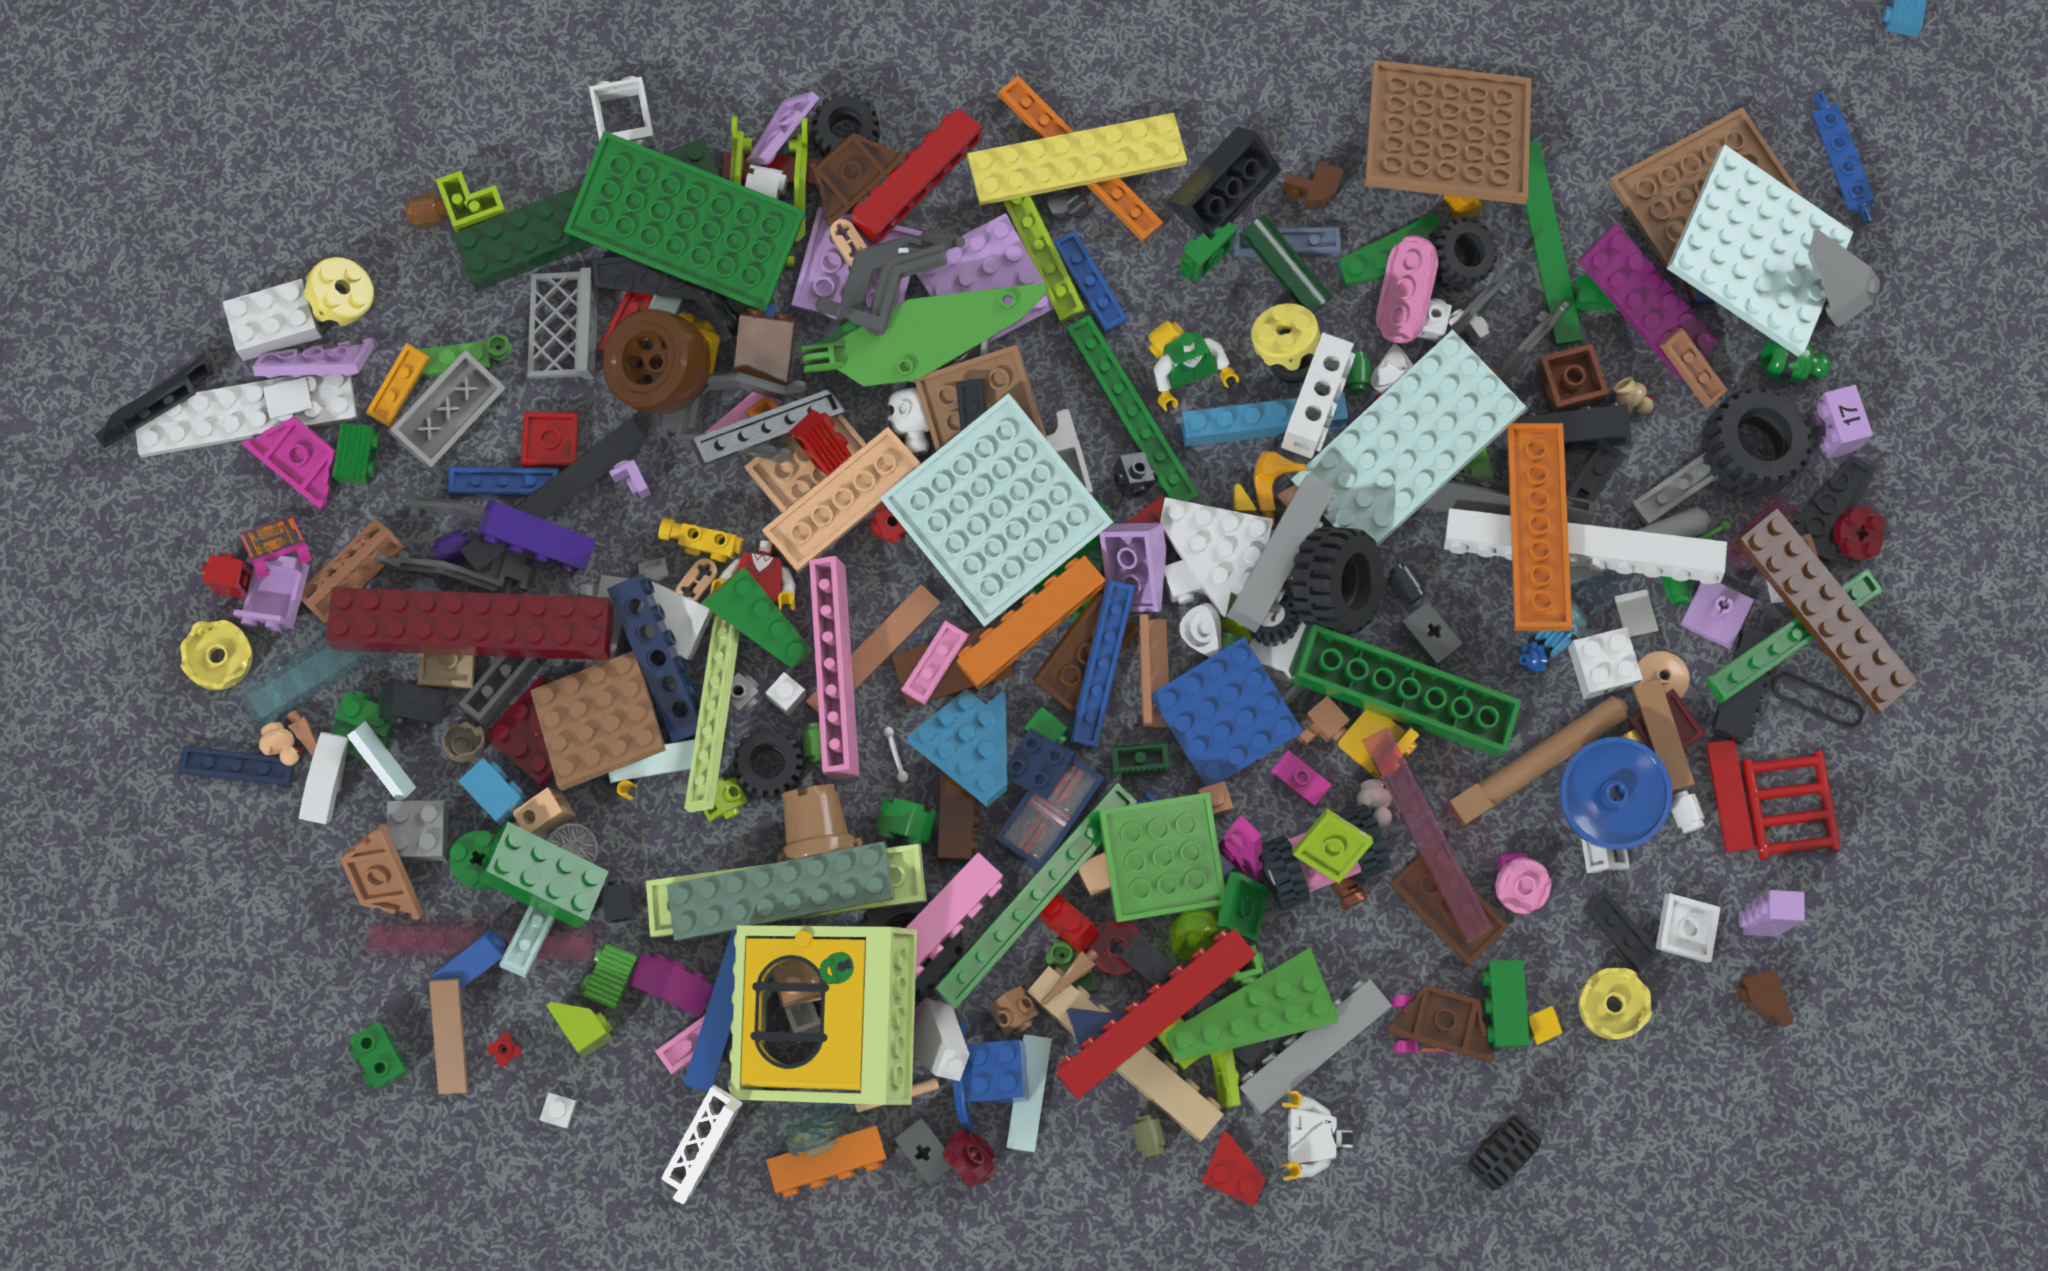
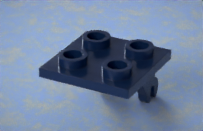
M1029 728L1007 762V780L1047 801L1076 753Z

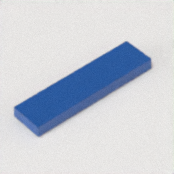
M1076 230L1053 241L1069 275L1104 334L1128 322V317Z
M449 467L448 494L457 496H529L557 475L559 468Z

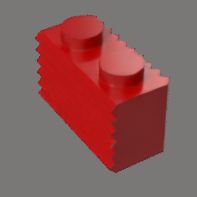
M812 410L789 433L814 467L828 476L831 475V472L835 471V468L843 464L847 457L851 456L850 451L846 447L849 442L840 432H835L832 428L835 422L827 413L823 412L821 414Z
M1058 893L1039 914L1042 922L1046 923L1047 927L1054 930L1059 937H1062L1078 953L1081 951L1084 953L1099 936L1094 923Z

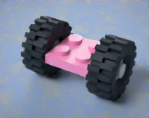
M1362 804L1339 813L1338 816L1373 838L1372 845L1343 879L1355 874L1361 876L1362 879H1367L1390 870L1391 860L1389 858V851L1386 848L1387 844L1385 839H1383L1381 829L1378 827V822L1373 817L1369 807ZM1306 833L1290 839L1282 835L1262 843V854L1258 858L1263 862L1262 870L1264 871V876L1275 901H1277V905L1282 911L1308 902L1311 891L1335 883L1334 880L1293 855V848Z

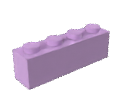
M1769 890L1753 900L1739 912V926L1743 927V935L1777 937L1805 921L1804 892Z

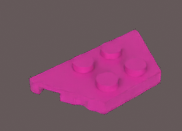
M292 417L282 422L281 425L271 427L263 431V434L242 442L246 449L321 510L326 508L333 477L336 449L302 421Z

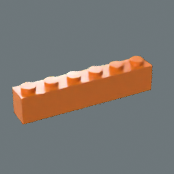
M1085 555L1079 560L1078 558L1071 560L1064 569L1066 571L1059 577L1054 575L1044 583L1043 586L1045 588L1037 595L1035 592L1031 593L1023 600V606L1016 612L1014 610L1009 611L1002 617V623L997 628L993 629L991 627L979 637L980 642L973 647L968 645L958 654L959 659L956 660L958 667L978 690L986 686L1094 597L1096 593L1105 588V578Z

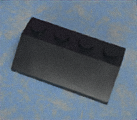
M1237 126L1168 199V202L1180 219L1199 235L1204 233L1210 239L1211 234L1219 226L1223 228L1228 222L1232 223L1282 169L1256 131Z

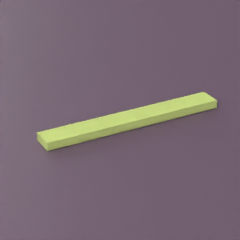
M715 613L684 807L688 812L714 809L740 635L738 629Z

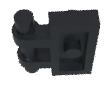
M708 289L701 291L693 297L723 343L738 335L740 314L735 313L728 302V297Z

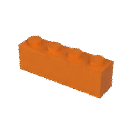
M876 1125L767 1159L766 1162L775 1193L777 1195L783 1194V1197L787 1198L799 1194V1188L810 1185L811 1189H816L827 1185V1179L838 1176L839 1181L854 1177L855 1170L865 1168L866 1172L880 1169L883 1167L882 1162L887 1161Z

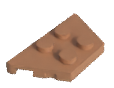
M385 823L380 824L344 852L340 861L361 906L373 909L380 908L392 914L399 910L411 913L412 919H421L424 912Z

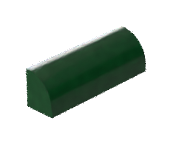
M1266 214L1243 229L1241 236L1296 304L1304 306L1312 313H1315L1333 298Z

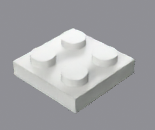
M1671 893L1665 894L1656 949L1705 963L1711 962L1721 907Z

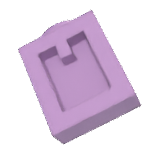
M634 460L619 462L610 471L615 483L627 478L625 480L632 494L638 492L641 499L651 495Z

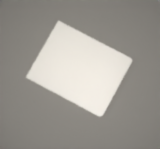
M306 377L263 388L269 418L312 409Z
M1647 590L1615 596L1623 628L1627 627L1630 637L1659 631Z

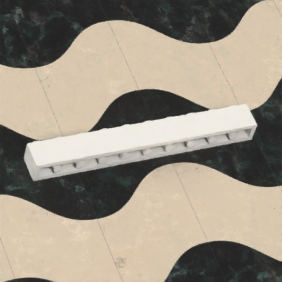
M1449 508L1444 549L1456 554L1470 552L1477 553L1482 557L1502 556L1512 560L1510 516ZM1568 523L1569 567L1584 566L1594 571L1609 569L1616 570L1620 574L1642 573L1651 578L1666 576L1672 577V579L1677 581L1699 580L1703 584L1721 583L1725 573L1727 542Z

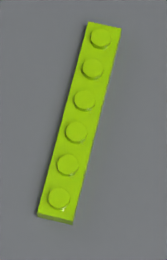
M1026 196L1003 201L1031 260L1045 283L1047 294L1060 321L1064 323L1085 312L1086 309L1032 197Z

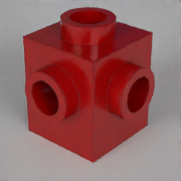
M884 504L877 507V513L872 516L873 522H870L875 538L880 537L881 542L889 540L890 544L904 539V533L907 531ZM887 520H891L894 523V527L889 526Z

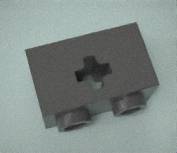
M1427 601L1405 618L1399 628L1431 667L1436 668L1457 652L1463 643L1460 641L1462 637L1453 626L1449 628L1444 622V615L1435 605L1431 606ZM1436 630L1438 632L1437 636H1428L1429 631L1433 632Z
M922 1118L894 1138L897 1143L894 1150L903 1162L907 1159L910 1160L915 1167L911 1172L921 1185L926 1182L930 1187L953 1169V1166L948 1164L943 1158L945 1148ZM920 1146L924 1150L927 1148L931 1150L928 1153L929 1160L925 1161L923 1158L916 1159L918 1156L917 1149Z

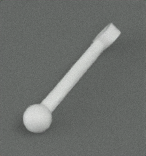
M886 727L883 730V734L888 738L899 772L897 778L903 783L908 780V774L903 770L893 739L894 730L891 727Z

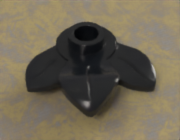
M1086 185L1062 189V191L1047 192L1049 195L1047 201L1048 209L1058 220H1062L1066 214L1074 218H1085L1088 216V206L1084 197L1088 196L1092 191Z

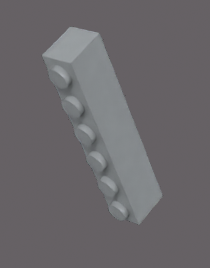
M1306 474L1227 614L1228 618L1253 632H1256L1260 625L1267 626L1273 615V612L1269 609L1273 602L1278 605L1286 592L1282 588L1286 580L1291 582L1292 577H1290L1291 569H1294L1295 562L1293 560L1295 554L1300 551L1298 547L1301 542L1306 540L1305 537L1322 527L1323 523L1319 519L1322 514L1328 515L1335 501L1331 498L1335 489Z
M1371 979L1365 984L1361 980L1348 990L1351 995L1343 1002L1340 998L1333 1002L1339 1017L1338 1023L1308 1030L1300 1038L1297 1034H1294L1283 1044L1286 1048L1279 1055L1275 1052L1271 1053L1261 1062L1264 1067L1260 1071L1255 1073L1252 1069L1240 1079L1243 1085L1239 1087V1092L1259 1116L1286 1095L1284 1093L1285 1090H1292L1392 1006Z

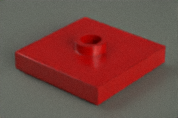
M524 412L521 451L522 467H567L577 459L579 414L566 412Z

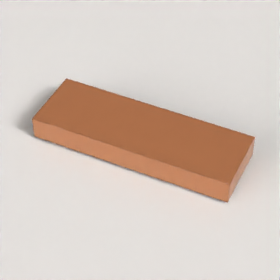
M1677 328L1659 345L1705 408L1711 407L1728 391L1683 328Z

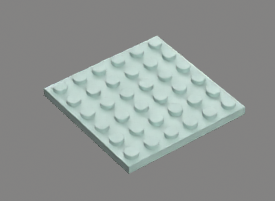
M1723 145L1716 154L1667 269L1796 356H1800L1805 352L1827 298L1821 296V278H1815L1808 256L1814 230H1820L1845 249H1847L1853 232L1737 152Z
M1009 393L880 497L882 502L984 627L1113 523Z

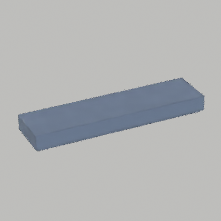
M1340 226L1277 228L1299 256L1341 255ZM1237 229L1234 241V257H1257V254L1241 236L1243 229Z

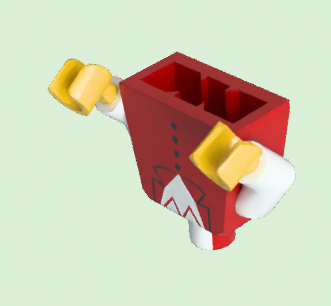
M761 540L759 541L756 554L744 552L741 558L735 559L723 571L719 579L712 582L710 594L741 567H744L779 610H782V605L790 604L791 610H794L796 585L789 568L783 566L782 559L773 557L775 546L769 541Z

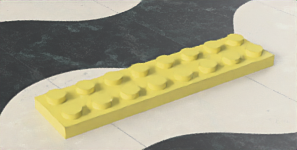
M1174 113L967 154L980 206L1183 166L1187 163V157Z

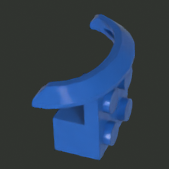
M962 1021L959 1026L965 1040L966 1035H968L967 1021ZM1021 1040L966 1044L970 1055L960 1081L953 1080V1090L960 1125L970 1134H973V1120L970 1116L968 1103L1029 1101L1026 1044Z

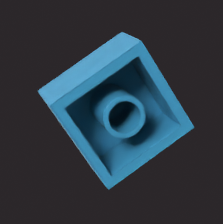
M484 758L458 780L462 787L500 827L507 822L513 823L516 820L513 811L523 805L524 801L528 798L513 781L509 784L506 782L508 776L494 761L489 764Z

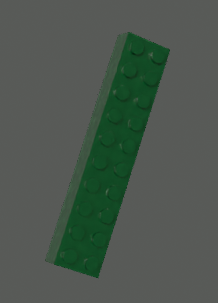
M704 138L661 153L719 176ZM582 184L452 234L475 292L595 246L592 243L563 232Z

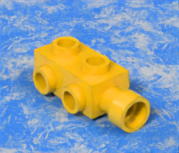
M663 517L659 528V539L671 541V539L678 540V545L684 548L683 553L693 556H700L701 552L711 554L710 559L720 562H726L727 558L735 560L736 553L740 554L743 546V538L737 537L734 534L696 525L675 523L674 519ZM696 533H699L698 536L695 539H693L694 535ZM725 539V542L720 545V542Z

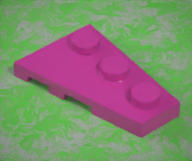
M1241 815L1218 844L1219 853L1243 875L1260 883L1263 880V875L1259 871L1263 868V862L1259 860L1258 856L1262 854V835Z

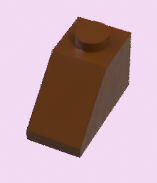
M1776 969L1738 980L1739 986L1736 987L1737 995L1741 1003L1745 1002L1747 1009L1781 1028L1794 1024Z

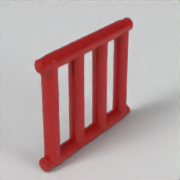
M1822 750L1815 751L1813 755L1759 762H1753L1752 759L1742 760L1760 860L1770 858L1769 855L1822 848H1830L1831 851L1841 850L1827 767ZM1815 766L1818 782L1758 789L1755 773ZM1820 793L1821 810L1763 816L1760 800ZM1825 820L1828 837L1770 844L1767 842L1765 827Z

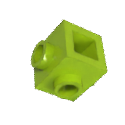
M723 777L718 779L714 809L703 810L709 822L722 816L726 820L741 813L739 808L748 802L744 790L739 785L736 777L727 781Z

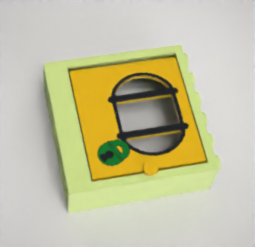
M737 925V933L734 937L736 960L733 965L735 986L732 994L734 1012L731 1022V1032L733 1034L732 1049L730 1051V1062L732 1063L731 1079L728 1084L730 1095L738 1100L912 1105L917 930L898 927ZM769 936H795V939H769ZM813 937H866V940L813 939ZM787 960H799L815 970L820 978V982H767V976L769 971L777 964ZM767 991L820 992V1032H765ZM765 1041L817 1042L818 1046L804 1061L789 1065L773 1059L765 1050ZM763 1087L861 1090V1093L771 1091L763 1090Z

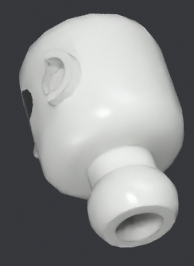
M917 388L898 390L889 398L890 415L888 420L891 421L892 431L896 436L906 438L904 445L914 456L927 454L930 445L925 439V434L930 432L918 390Z

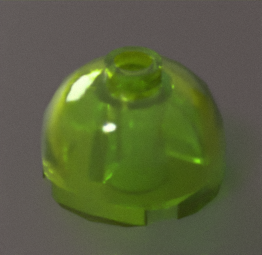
M1204 909L1182 911L1171 924L1169 932V942L1174 956L1177 954L1178 959L1182 961H1192L1190 957L1202 947L1206 950L1211 948L1215 944L1212 939L1224 930L1217 926L1218 917Z

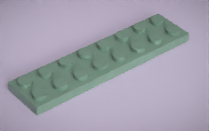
M885 842L667 885L674 941L677 942L737 930V925L760 926L895 899Z

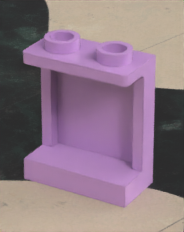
M248 555L246 562L253 566ZM279 556L265 561L269 572L268 576L259 579L255 569H253L243 610L234 609L233 612L235 617L242 620V625L257 628L258 624H262L274 631H281L282 627L294 628L310 566L306 563L301 564L300 559L295 557Z

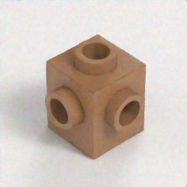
M1021 985L1004 993L987 1007L1005 1035L1015 1030L1018 1034L1024 1032L1033 1025L1031 1020L1039 1014Z

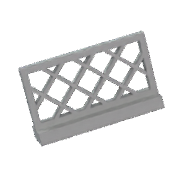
M591 267L580 268L578 272L531 274L527 371L529 379L581 376L584 379H595L598 288H595L593 269ZM578 279L577 288L568 295L562 287L569 280ZM539 281H550L554 287L543 297L538 292ZM560 290L567 298L555 309L548 301ZM572 302L577 307V313L568 321L560 313ZM547 304L553 312L541 322L537 318V312ZM559 316L566 324L554 334L547 326ZM572 328L576 332V339L567 347L560 338ZM545 329L552 338L541 348L536 343V338ZM558 341L565 350L553 360L546 352ZM571 354L575 358L574 369L563 370L559 364ZM543 355L552 362L544 371H535V363Z

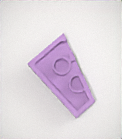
M811 91L783 100L746 161L750 165L756 166L771 163L776 156V152L799 125L802 118L807 115L819 100V97Z

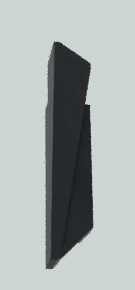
M205 354L195 355L152 390L112 413L106 425L94 434L104 449L194 396L196 393L193 386L214 374Z

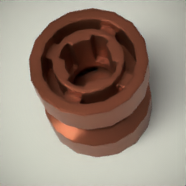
M1356 874L1343 879L1340 883L1335 882L1330 885L1332 891L1338 894L1340 898L1339 904L1342 910L1349 909L1368 898L1365 891L1359 888V880Z

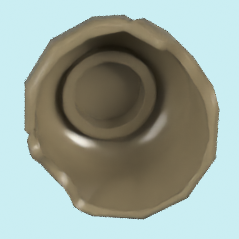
M469 721L453 724L447 728L441 739L445 755L459 763L472 762L479 757L485 746L482 727H476Z

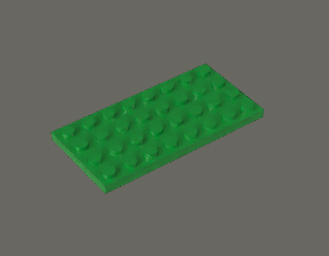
M603 131L563 232L755 309L767 312L806 211Z

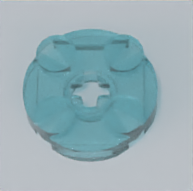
M1571 599V631L1577 638H1581L1583 635L1589 637L1596 631L1594 625L1588 628L1586 621L1589 618Z
M819 1111L814 1113L811 1118L788 1124L785 1127L786 1135L784 1139L788 1152L791 1155L799 1156L798 1152H806L807 1156H815L837 1145L836 1138L838 1136L842 1138L843 1131L837 1118L829 1116L827 1111Z

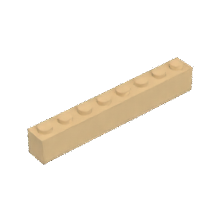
M1048 966L1027 991V995L1074 1036L1075 1034L1066 1012L1067 1009L1075 1008L1110 1012L1102 1004H1099L1098 1007L1089 1000L1091 995L1079 985L1076 988L1072 985L1068 986L1049 1003L1042 1005L1041 1000L1065 974L1058 967L1053 970ZM1149 1044L1115 1070L1200 1143L1224 1115L1220 1112L1222 1106L1210 1096L1205 1099L1198 1093L1200 1088L1189 1078H1186L1185 1081L1176 1074L1178 1069L1165 1059L1162 1062L1154 1056L1156 1050Z

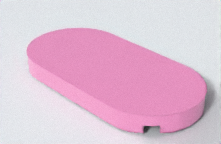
M1407 236L1402 239L1404 241L1396 244L1391 250L1376 311V324L1382 333L1381 335L1386 340L1398 344L1412 341L1422 331L1438 268V254L1435 246L1429 240L1419 236Z

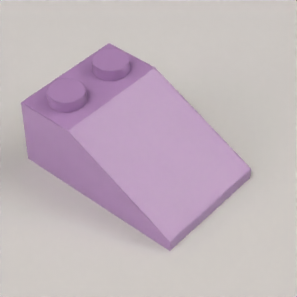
M1163 523L1113 524L1104 529L1099 535L1106 582L1107 579L1135 586L1129 612L1161 611L1166 559Z

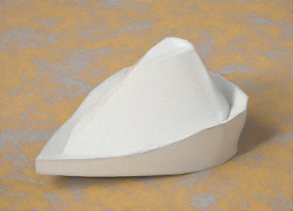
M1394 343L1371 377V385L1381 394L1385 393L1413 367L1410 359L1397 344Z
M1203 603L1189 610L1180 622V634L1185 642L1208 657H1212L1222 651L1221 621L1215 606L1210 603Z

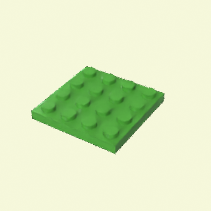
M1210 792L1098 810L1115 922L1222 905L1225 885Z

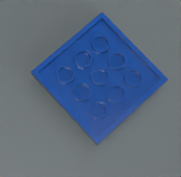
M1245 636L1151 694L1153 702L1206 787L1222 782L1303 732Z

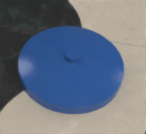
M1607 737L1595 740L1580 748L1569 759L1563 769L1559 782V802L1563 816L1571 829L1580 838L1596 847L1621 850L1641 845L1657 834L1666 822L1671 810L1672 784L1664 763L1650 748L1633 739Z

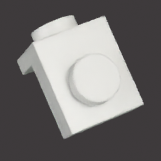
M1462 309L1455 311L1449 316L1447 332L1450 331L1464 311ZM1476 316L1465 331L1475 345L1478 346L1486 340L1489 334V327L1481 316Z

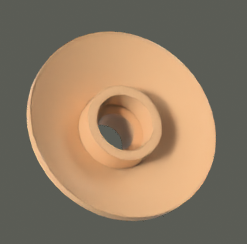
M1656 651L1647 654L1638 663L1643 678L1639 684L1659 679L1660 672H1666L1669 677L1668 680L1661 679L1665 694L1674 689L1681 699L1687 692L1690 682L1689 671L1685 663L1675 654L1666 651Z

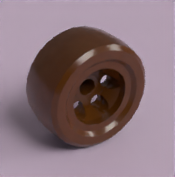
M659 309L638 310L621 320L610 334L603 355V373L613 395L624 404L651 414H671L688 407L704 389L711 365L710 350L701 331L686 318ZM652 341L653 347L651 350H648L647 345ZM641 359H643L644 364L642 368L639 369L638 362ZM648 376L652 377V381L650 383H646V379Z

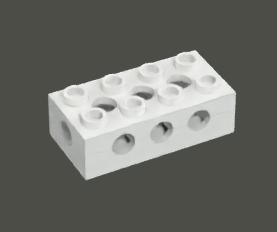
M1322 332L1281 448L1311 459L1315 450L1321 451L1329 429L1326 427H1329L1347 380L1346 378L1349 375L1356 355L1351 353L1354 343Z

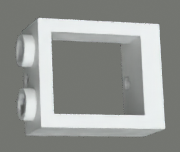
M628 76L621 81L611 83L609 81L598 82L595 86L589 87L599 141L603 131H605L600 102L639 95L645 127L611 134L644 147L656 146L642 77Z

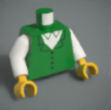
M1186 332L1181 334L1179 339L1164 346L1163 355L1155 365L1154 373L1158 391L1162 393L1158 397V404L1166 412L1168 401L1171 402L1175 409L1178 407L1177 399L1170 394L1169 390H1175L1218 372V369H1221L1220 379L1225 387L1229 388L1226 380L1231 376L1239 383V377L1234 369L1228 367L1230 363L1220 343L1210 338L1204 339L1200 332L1192 334Z

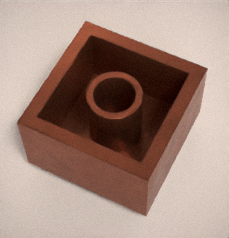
M1593 343L1542 356L1535 367L1550 412L1559 409L1574 411L1584 406L1602 404L1609 394Z

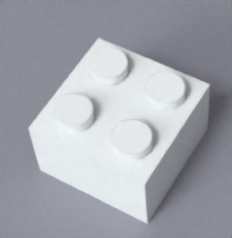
M1627 627L1573 640L1568 647L1583 699L1631 688L1643 680Z

